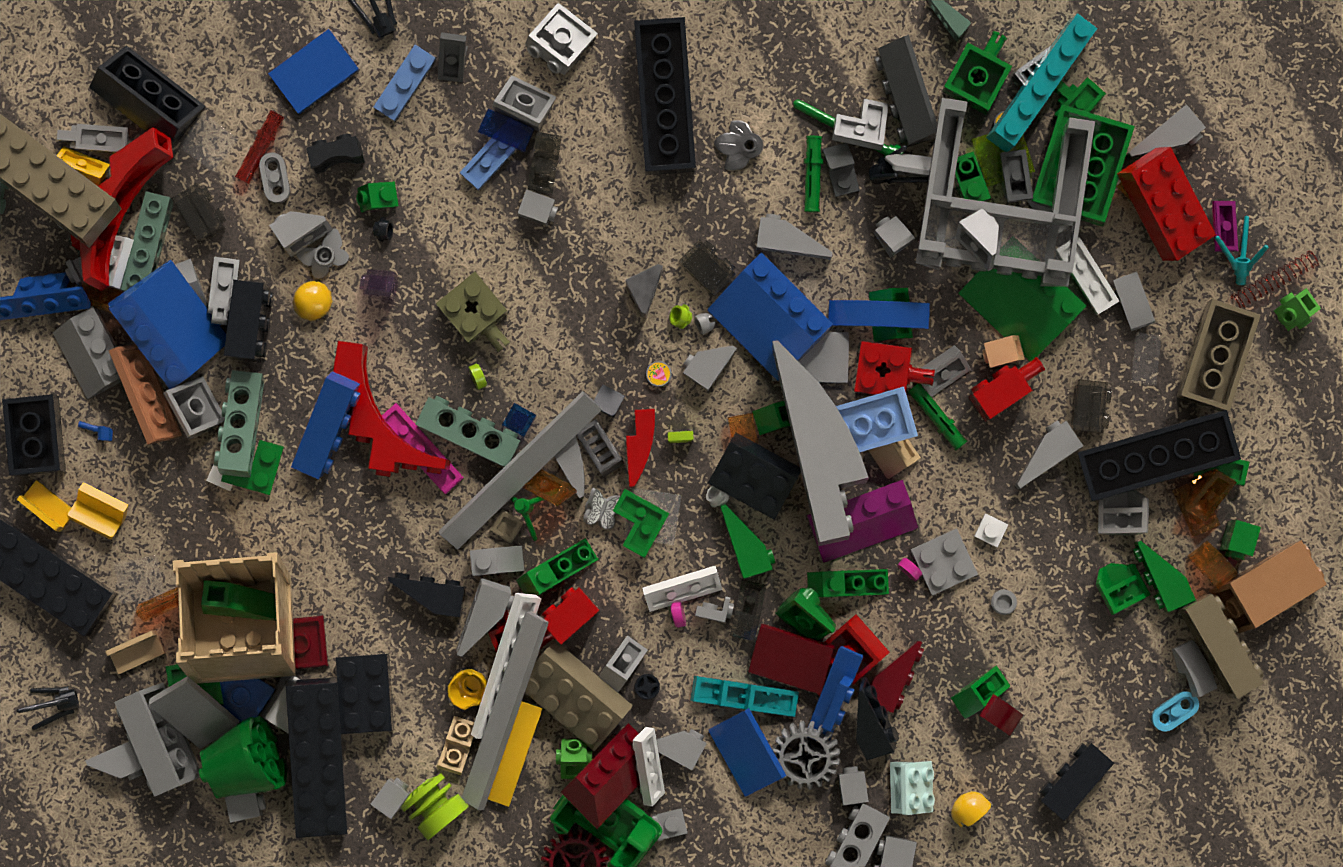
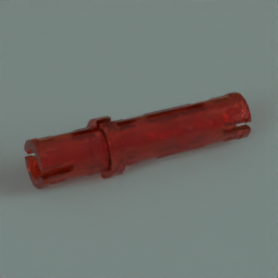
M272 110L269 111L261 129L256 131L255 141L235 175L236 178L250 184L261 158L265 155L271 142L274 143L276 139L274 136L285 117Z

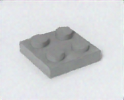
M957 528L910 549L918 568L922 572L923 579L931 596L978 575Z

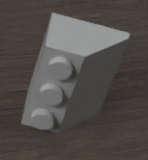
M94 307L87 309L70 318L53 332L87 399L121 383L109 350L117 347L98 309Z

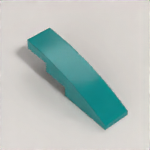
M694 676L690 701L745 710L749 708L751 711L795 717L799 692Z

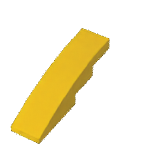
M521 702L488 800L510 806L543 708Z

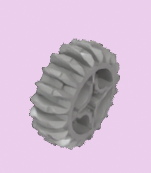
M800 721L799 729L794 723L790 724V731L785 728L782 729L781 734L783 737L777 736L775 742L778 745L772 747L773 752L777 753L775 756L786 774L782 780L788 776L790 778L789 786H792L794 781H797L798 789H802L803 784L807 783L808 790H811L813 782L818 787H821L823 784L822 779L829 782L831 780L830 774H836L837 769L833 765L840 764V759L834 756L839 755L841 751L838 748H832L837 745V739L829 741L832 732L827 731L823 734L822 724L818 730L814 729V721L810 722L808 728L805 727L804 721ZM800 737L799 748L792 750L791 753H786V746L792 740ZM809 737L817 740L824 749L822 747H814L810 743ZM804 746L805 751H808V754L811 753L808 764L807 760L803 759L804 756L801 757ZM827 757L824 767L812 773L813 762ZM788 761L799 764L802 767L803 773L795 770Z

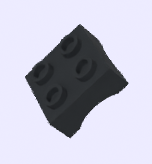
M343 134L337 136L336 141L327 143L326 140H318L312 142V146L306 148L310 167L314 168L316 174H319L338 163H365L361 143L356 136L352 137L351 134Z

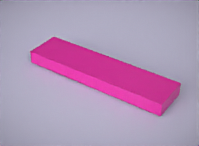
M397 403L382 415L385 422L389 424L395 433L411 446L431 456L447 459ZM451 463L449 471L442 470L441 474L426 472L427 467H420L445 495L464 478Z

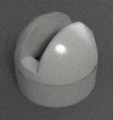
M708 313L694 316L696 326L701 335L712 331L715 327V322L710 323L709 321L713 316Z

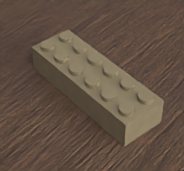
M0 114V182L90 248L120 212L121 207L117 201Z

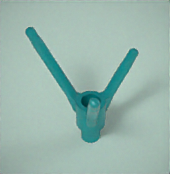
M1249 216L1244 217L1240 257L1234 259L1219 236L1215 237L1218 245L1231 263L1234 275H1236L1237 285L1246 284V277L1249 276V272L1254 264L1269 248L1268 245H1264L1251 260L1246 258Z

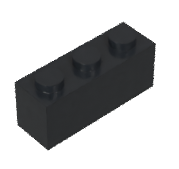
M1088 742L1086 745L1081 743L1073 752L1075 758L1069 764L1067 762L1063 763L1057 770L1056 774L1058 777L1053 783L1048 781L1039 791L1042 795L1039 800L1063 821L1067 819L1114 765V762L1091 742Z

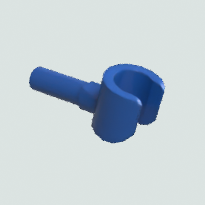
M79 421L78 427L98 432L97 440L112 441L113 430L110 427L94 426Z

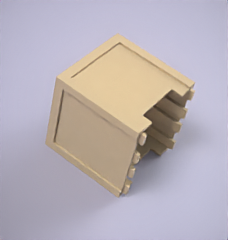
M277 552L267 553V556L184 562V560L173 561V571L176 574V585L179 591L180 619L179 652L176 653V663L189 678L197 684L296 676L291 576ZM204 580L233 583L275 594L277 621L203 614L201 602Z

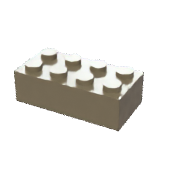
M1215 299L1209 300L1206 304L1176 397L1219 412L1224 410L1229 412L1261 315Z
M1203 594L1196 598V601L1180 607L1178 611L1227 696L1238 699L1263 685L1264 683L1261 678L1264 675L1258 664H1253L1248 657L1251 652L1244 641L1240 642L1235 633L1238 632V629L1232 619L1229 618L1227 620L1223 613L1225 607L1218 596L1214 597L1213 594Z
M556 640L551 643L535 662L525 690L528 696L593 751L600 746L633 706Z

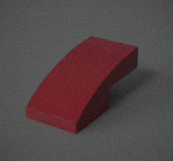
M993 694L980 716L1011 736L1023 714Z

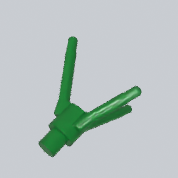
M565 488L551 491L533 499H517L515 496L510 499L515 503V510L522 514L534 541L537 540V535L529 517L534 505L564 493Z

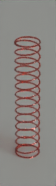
M1310 250L1307 251V256L1304 255L1309 261L1310 259L1308 258V254L1310 256L1311 253L1315 257L1313 252ZM1302 255L1301 259L1296 257L1295 262H1293L1297 267L1298 265L1296 264V259H1299L1304 264V262L1302 261ZM1289 263V265L1287 266L1292 270V272L1294 273V277L1297 279V276L1291 268V264ZM1284 264V269H1281L1286 273V275L1288 276V280L1291 282L1289 275L1285 271V265L1287 264ZM1298 267V269L1300 270L1299 273L1303 275L1301 269ZM1279 268L1278 272L1273 270L1272 275H1270L1274 280L1275 278L1273 276V272H1276L1281 277V275L1279 274ZM1261 277V282H1260V281H1258V282L1263 286V284H1262V278H1264V277ZM1255 281V285H1253V286H1254V287L1257 289V291L1260 293V291H1259L1258 288L1256 287V281ZM1250 283V284H1249V288L1244 287V289H1243L1244 292L1241 291V290H1238V295H1237V294H1235V295L1240 299V297H1239V291H1241V292L1246 296V294H1245V288H1247V289L1252 293L1251 288H1250V285H1253V284ZM1231 294V299L1233 300V297L1236 299V297L1233 294Z

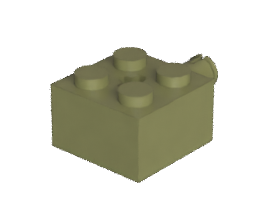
M476 272L472 273L436 303L469 345L481 335L486 336L497 352L504 349L497 341L498 339L505 347L510 344V341L496 326L497 322L508 314V311ZM469 303L473 305L478 303L476 306L477 313H466L468 311L467 305Z

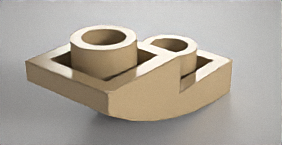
M457 716L453 717L437 768L462 775L474 739L471 735L474 722Z

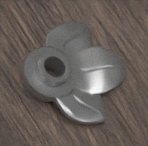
M739 120L731 121L730 133H724L714 141V146L718 151L727 155L725 169L730 171L746 167L750 158L759 156L764 147L762 138L752 133L747 123ZM749 141L754 142V147L751 150L747 149Z

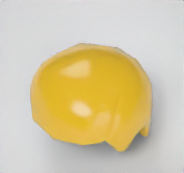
M309 281L302 284L294 293L292 300L294 311L298 316L309 321H315L325 316L333 302L331 291L325 284L319 281Z
M473 669L459 671L448 685V697L453 705L463 710L472 706H478L481 703L487 680L482 673Z
M970 791L962 794L953 804L951 810L952 819L960 827L963 826L961 823L969 827L988 812L991 808V803L979 792Z

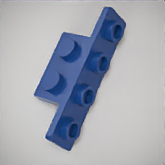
M66 272L25 277L19 280L13 296L0 297V320L89 309L91 302L83 287L67 288L69 278Z
M843 646L838 649L810 722H815L814 729L818 730L822 724V733L825 734L827 731H830L833 735L836 725H841L846 714L843 711L845 702L849 704L855 689L851 687L862 662L863 655Z

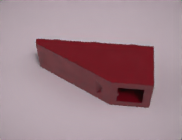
M921 641L913 643L872 678L870 685L875 687L880 705L884 706L889 712L893 713L895 709L899 710L905 696L901 695L905 685H910L914 676V672L911 671L914 661L919 663L924 652V648H921Z

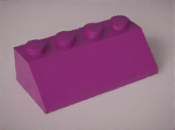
M903 480L847 500L848 505L844 508L846 516H851L854 529L850 533L848 540L818 546L811 514L806 515L823 563L918 528L912 503Z

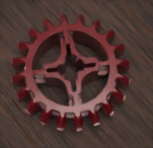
M570 829L568 831L569 838L565 839L564 834L558 833L559 843L554 838L550 839V843L554 848L545 846L544 851L549 853L550 856H542L541 861L548 862V865L542 867H554V857L558 852L564 859L566 867H569L571 864L569 858L574 857L575 859L585 855L579 864L580 867H585V860L593 852L596 858V867H608L602 865V862L609 861V856L601 857L600 854L606 851V847L597 849L596 846L601 841L599 838L593 843L589 841L592 838V833L589 832L585 839L582 838L583 830L579 829L577 837H573V831ZM570 843H579L587 847L580 853L573 854L564 846Z

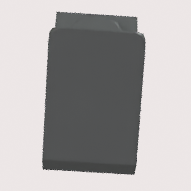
M441 32L438 65L439 80L463 83L468 48L466 46L467 36Z
M844 143L824 148L823 153L835 198L859 192L860 189L854 170L855 163L848 144Z
M1026 150L1000 153L1003 175L1001 186L1007 203L1033 200Z

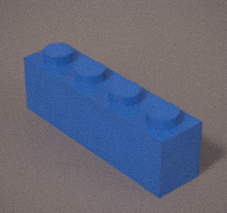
M333 371L326 377L291 468L318 480L324 473L329 474L334 460L331 459L334 451L337 452L343 441V438L340 437L342 429H347L352 418L349 415L351 406L355 407L361 393L357 392L360 383Z

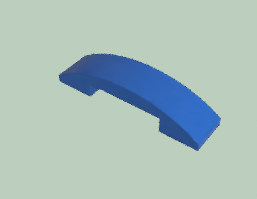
M829 300L828 319L833 323V326L929 329L930 303Z

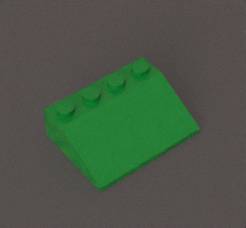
M1061 105L1032 202L1052 209L1063 130L1068 119L1076 118L1095 121L1081 220L1103 227L1119 179L1117 173L1122 169L1135 126Z
M1014 236L999 251L1000 256L1039 261ZM997 269L979 271L958 293L1004 338L1019 335L1024 357L1029 362L1038 357L1086 307L1067 287L1040 286L1042 276H1037V279H1028L1022 277V273L1012 272V275H1002L996 273Z

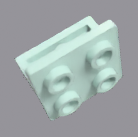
M932 761L890 762L891 813L913 815L933 812L935 797L933 794L934 770L932 768Z

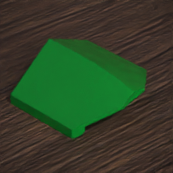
M1110 563L1098 571L1096 586L1111 615L1151 595L1135 564Z

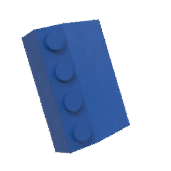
M762 252L707 309L777 381H779V376L772 351V341L778 340L799 361L833 326V323Z
M171 259L108 303L109 310L169 389L174 388L190 377L225 346V331L219 324L211 323L212 314L207 313L208 308Z

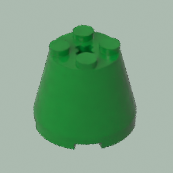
M260 716L255 718L249 717L241 721L207 748L200 751L202 768L199 769L200 778L204 783L208 782L217 799L227 796L274 791L285 785L287 780L286 762L284 758L280 759L279 751L275 744L278 739L272 728Z

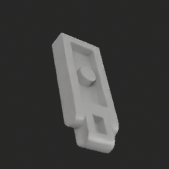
M214 257L207 313L212 314V324L227 325L233 279L237 280L239 260Z

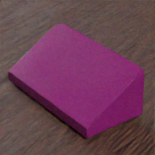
M1212 201L1213 228L1216 233L1214 236L1215 252L1224 253L1215 240L1216 236L1221 238L1230 253L1237 252L1235 201Z

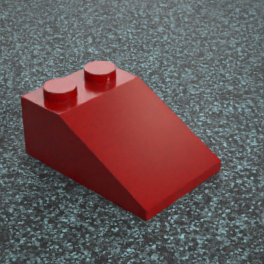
M857 614L824 642L835 646L827 677L841 646L863 655L853 684L890 653Z

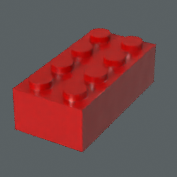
M1171 147L1155 148L1117 173L1162 261H1178L1216 235Z

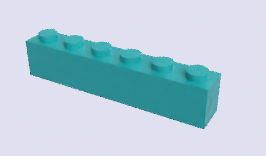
M1078 13L1072 17L986 138L1004 152L1012 149L1098 28Z

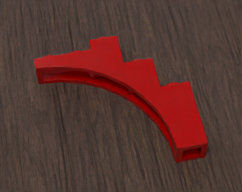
M153 127L109 157L111 177L98 185L99 188L117 201L121 207L120 212L90 248L71 235L72 246L80 250L83 281L100 291L109 287L111 251L115 236L126 211L144 184L159 168L173 158L171 138Z
M338 341L333 372L360 383L357 392L361 393L356 406L352 408L348 435L355 436V441L370 443L371 439H373L369 469L376 470L375 475L390 477L391 473H399L400 464H402L401 469L417 471V466L427 467L426 472L441 474L442 470L449 471L450 460L431 456L414 448L399 437L389 424L385 422L375 404L369 386L367 372L368 346Z

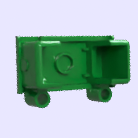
M564 795L561 796L552 808L554 812L550 816V821L554 824V829L557 833H567L574 822H576L613 849L615 853L608 862V867H637L662 834V828L659 823L628 799H625L598 829Z

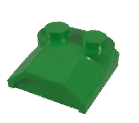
M811 588L798 589L775 612L777 616L801 636L819 641L828 634H832L836 629V624L820 606L818 593Z

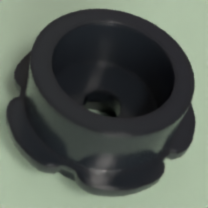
M381 217L380 221L374 223L373 235L377 237L378 241L391 240L394 229L393 222L386 220L385 217Z

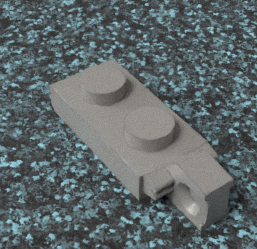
M77 124L71 126V131L57 130L58 142L70 143L71 149L116 153L128 145L129 128Z

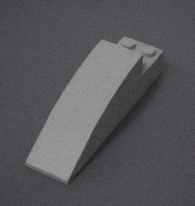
M778 340L772 341V351L818 546L848 540L850 533L854 529L851 516H846L844 508L848 505L845 491H840L839 489L867 483L869 477L861 454L848 426L820 383Z

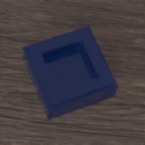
M514 403L502 425L525 437L537 415Z

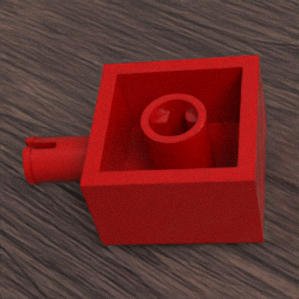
M861 341L854 392L855 394L873 396L904 387L907 394V386L910 385V382L933 386L934 378L923 376L934 377L935 370L912 367V348ZM882 365H886L887 369L891 370L890 373L885 374V377H881L880 373L877 372V369H881Z
M1037 357L1020 369L1016 365L1012 368L1006 365L992 374L994 380L990 383L985 379L971 389L973 394L969 396V399L986 422L1033 391L1027 382L1042 371H1045V368Z
M571 587L561 596L563 602L556 607L552 604L541 614L549 624L540 649L552 639L563 644L600 611L580 587L576 590Z

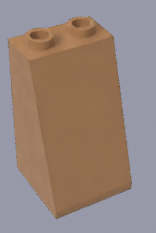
M1300 540L1230 578L1225 584H1220L1209 591L1214 597L1218 596L1225 607L1223 613L1227 620L1229 618L1232 619L1238 629V632L1235 634L1259 627L1327 584L1322 570L1316 566L1311 557L1310 549Z

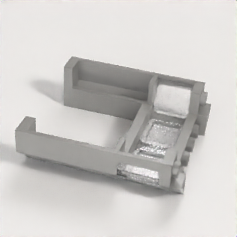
M942 98L938 113L916 263L940 270L942 261H946L947 266L961 267V264L972 265L971 269L986 271L987 269L956 239L959 221L983 208L999 224L997 250L992 268L997 269L996 273L1012 275V272L1022 273V277L1028 279H1037V276H1042L1040 286L1068 287L1069 278L1073 273L1095 121L1069 118L1064 126L1052 210L1047 212L952 197L967 102Z

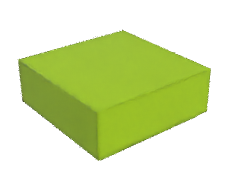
M693 431L668 432L669 443H686L694 440Z

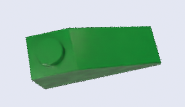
M726 504L721 505L720 508L743 579L773 570L772 564L776 562L772 550H766L761 540Z

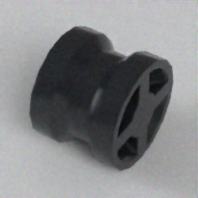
M643 674L636 680L635 691L640 698L645 700L652 699L659 693L660 683L654 675Z

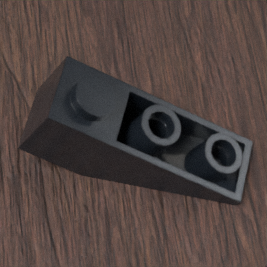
M395 573V577H388L390 583L434 614L462 617L466 587L460 586L461 581L445 579V584L435 583V578L420 576V581L410 580V574Z
M863 677L858 693L856 741L866 760H871L894 753L899 735L897 729L894 726L892 727L888 720L886 708L880 705L875 687L870 685L866 677Z

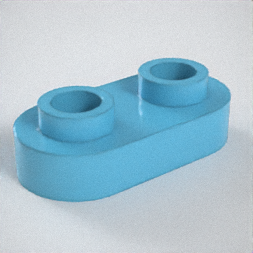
M1179 692L1152 712L1151 721L1153 726L1160 731L1174 729L1198 711V698L1192 697L1191 692ZM1184 699L1189 701L1187 709H1183L1180 705ZM1167 714L1168 721L1161 723L1160 715Z

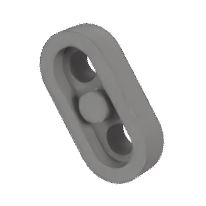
M267 153L261 158L259 163L264 193L271 202L283 203L289 198L291 192L286 164L279 154ZM271 162H276L278 165L274 171L269 170ZM277 186L282 187L280 195L273 193L274 188Z

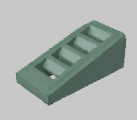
M927 0L929 6L953 39L958 41L969 28L970 21L944 0Z

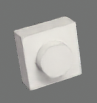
M985 513L974 537L998 547L1008 524Z

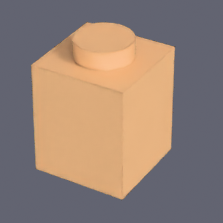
M1012 335L984 343L983 357L990 368L1025 360L1019 335Z

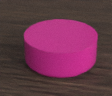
M903 558L897 564L898 568L915 582L922 576L921 570L907 558Z
M682 602L672 603L671 613L675 627L686 626Z

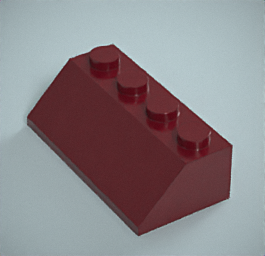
M629 723L561 791L596 829L604 823L640 784L636 769L635 751L633 750V739L639 733Z

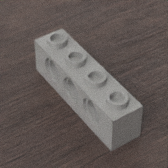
M860 803L859 806L854 805L848 817L852 821L848 829L843 827L837 838V842L840 844L836 852L831 850L825 864L828 867H865L890 817L865 803ZM860 824L867 825L869 829L868 835L864 838H858L855 835V828ZM848 847H853L857 850V856L852 861H847L843 858V852Z

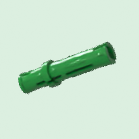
M810 135L806 136V158L803 159V164L806 165L804 212L819 213L821 165L824 164V159H821L822 136Z
M920 383L908 391V394L912 396L923 412L938 428L937 432L939 435L942 433L955 451L968 442L954 425L955 421L947 417Z

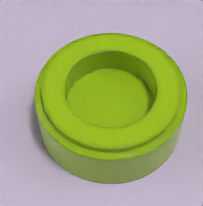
M476 363L469 366L468 369L476 388L479 390L486 387L487 382L479 364Z

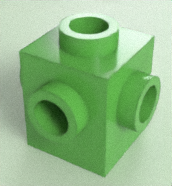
M1306 288L1295 296L1292 292L1279 300L1282 305L1276 308L1274 312L1279 322L1289 331L1296 326L1300 330L1312 322L1310 317L1321 308Z
M562 739L561 749H556V765H561V779H573L592 760V750H587V745L580 739Z

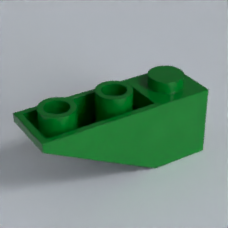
M585 538L516 579V582L524 594L539 596L599 559Z
M1142 541L1134 542L1136 546L1133 549L1134 556L1138 563L1143 562L1146 569L1143 572V576L1148 586L1153 585L1156 595L1153 598L1159 610L1163 608L1164 612H1170L1196 601L1187 578Z
M888 569L807 572V587L815 590L819 597L889 594Z
M204 580L201 602L203 614L277 621L275 594L233 583Z

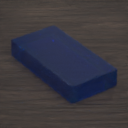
M487 109L478 133L525 153L535 129Z

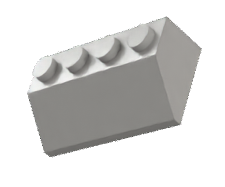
M164 683L140 690L114 702L117 708V715L124 724L127 738L135 750L137 762L144 771L147 786L152 791L154 797L200 777V768L187 737L148 705L151 697L166 689Z

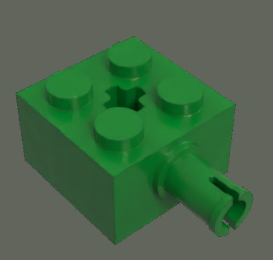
M996 31L992 32L984 50L970 43L966 44L941 91L956 100L966 101L969 107L985 115L988 113L1012 68V65L997 58L1007 37L1001 35L999 41L995 43L1000 34ZM976 74L981 76L977 84L973 82V77Z

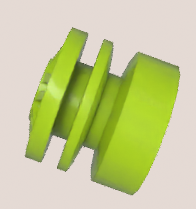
M442 773L423 782L409 794L404 804L400 807L405 812L414 805L417 810L409 816L410 820L420 815L424 817V820L417 828L427 840L431 839L469 807L459 794L447 799L445 794L452 786L450 783L441 790L438 788L437 784L445 778Z

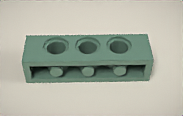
M145 191L133 238V245L120 290L125 292L158 268L174 204L172 198Z
M232 370L231 378L226 379L225 393H228V400L223 402L221 413L222 417H225L224 427L220 426L218 431V442H221L220 451L215 452L214 466H218L217 469L221 475L251 478L265 381L262 373ZM240 395L249 396L246 403H236V399ZM237 419L245 420V424L241 428H234L232 425ZM238 443L242 445L239 452H229V447L232 444Z
M437 395L435 399L428 397L415 425L503 467L514 458L521 444V441L517 439L519 434L506 428L501 432L494 428V422L483 417L478 421L471 417L472 412L460 406L455 410L448 406L449 401ZM445 413L452 414L454 418L453 424L449 427H443L440 424V418ZM467 424L476 426L477 432L472 438H466L463 435V428ZM490 435H496L500 440L498 447L494 449L486 446V439Z

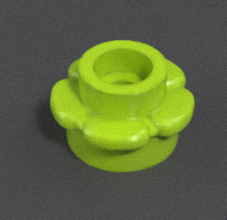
M685 304L674 306L669 315L670 323L679 329H684L689 325L692 320L689 306Z

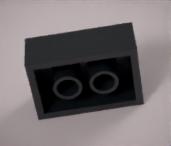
M233 279L224 356L227 358L261 363V357H266L267 343L264 342V333H268L270 329V317H267L268 307L272 308L274 297L273 292H270V287L266 284Z
M49 394L2 399L9 476L18 477L66 472L59 396Z
M735 432L708 484L775 520L797 481L801 470L799 466Z
M389 653L336 657L341 734L393 731L394 715Z

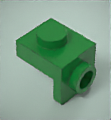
M395 181L367 183L357 188L356 200L361 212L396 208L399 206Z

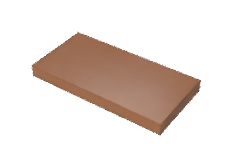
M137 345L120 346L109 350L147 444L172 440L182 436L156 371Z

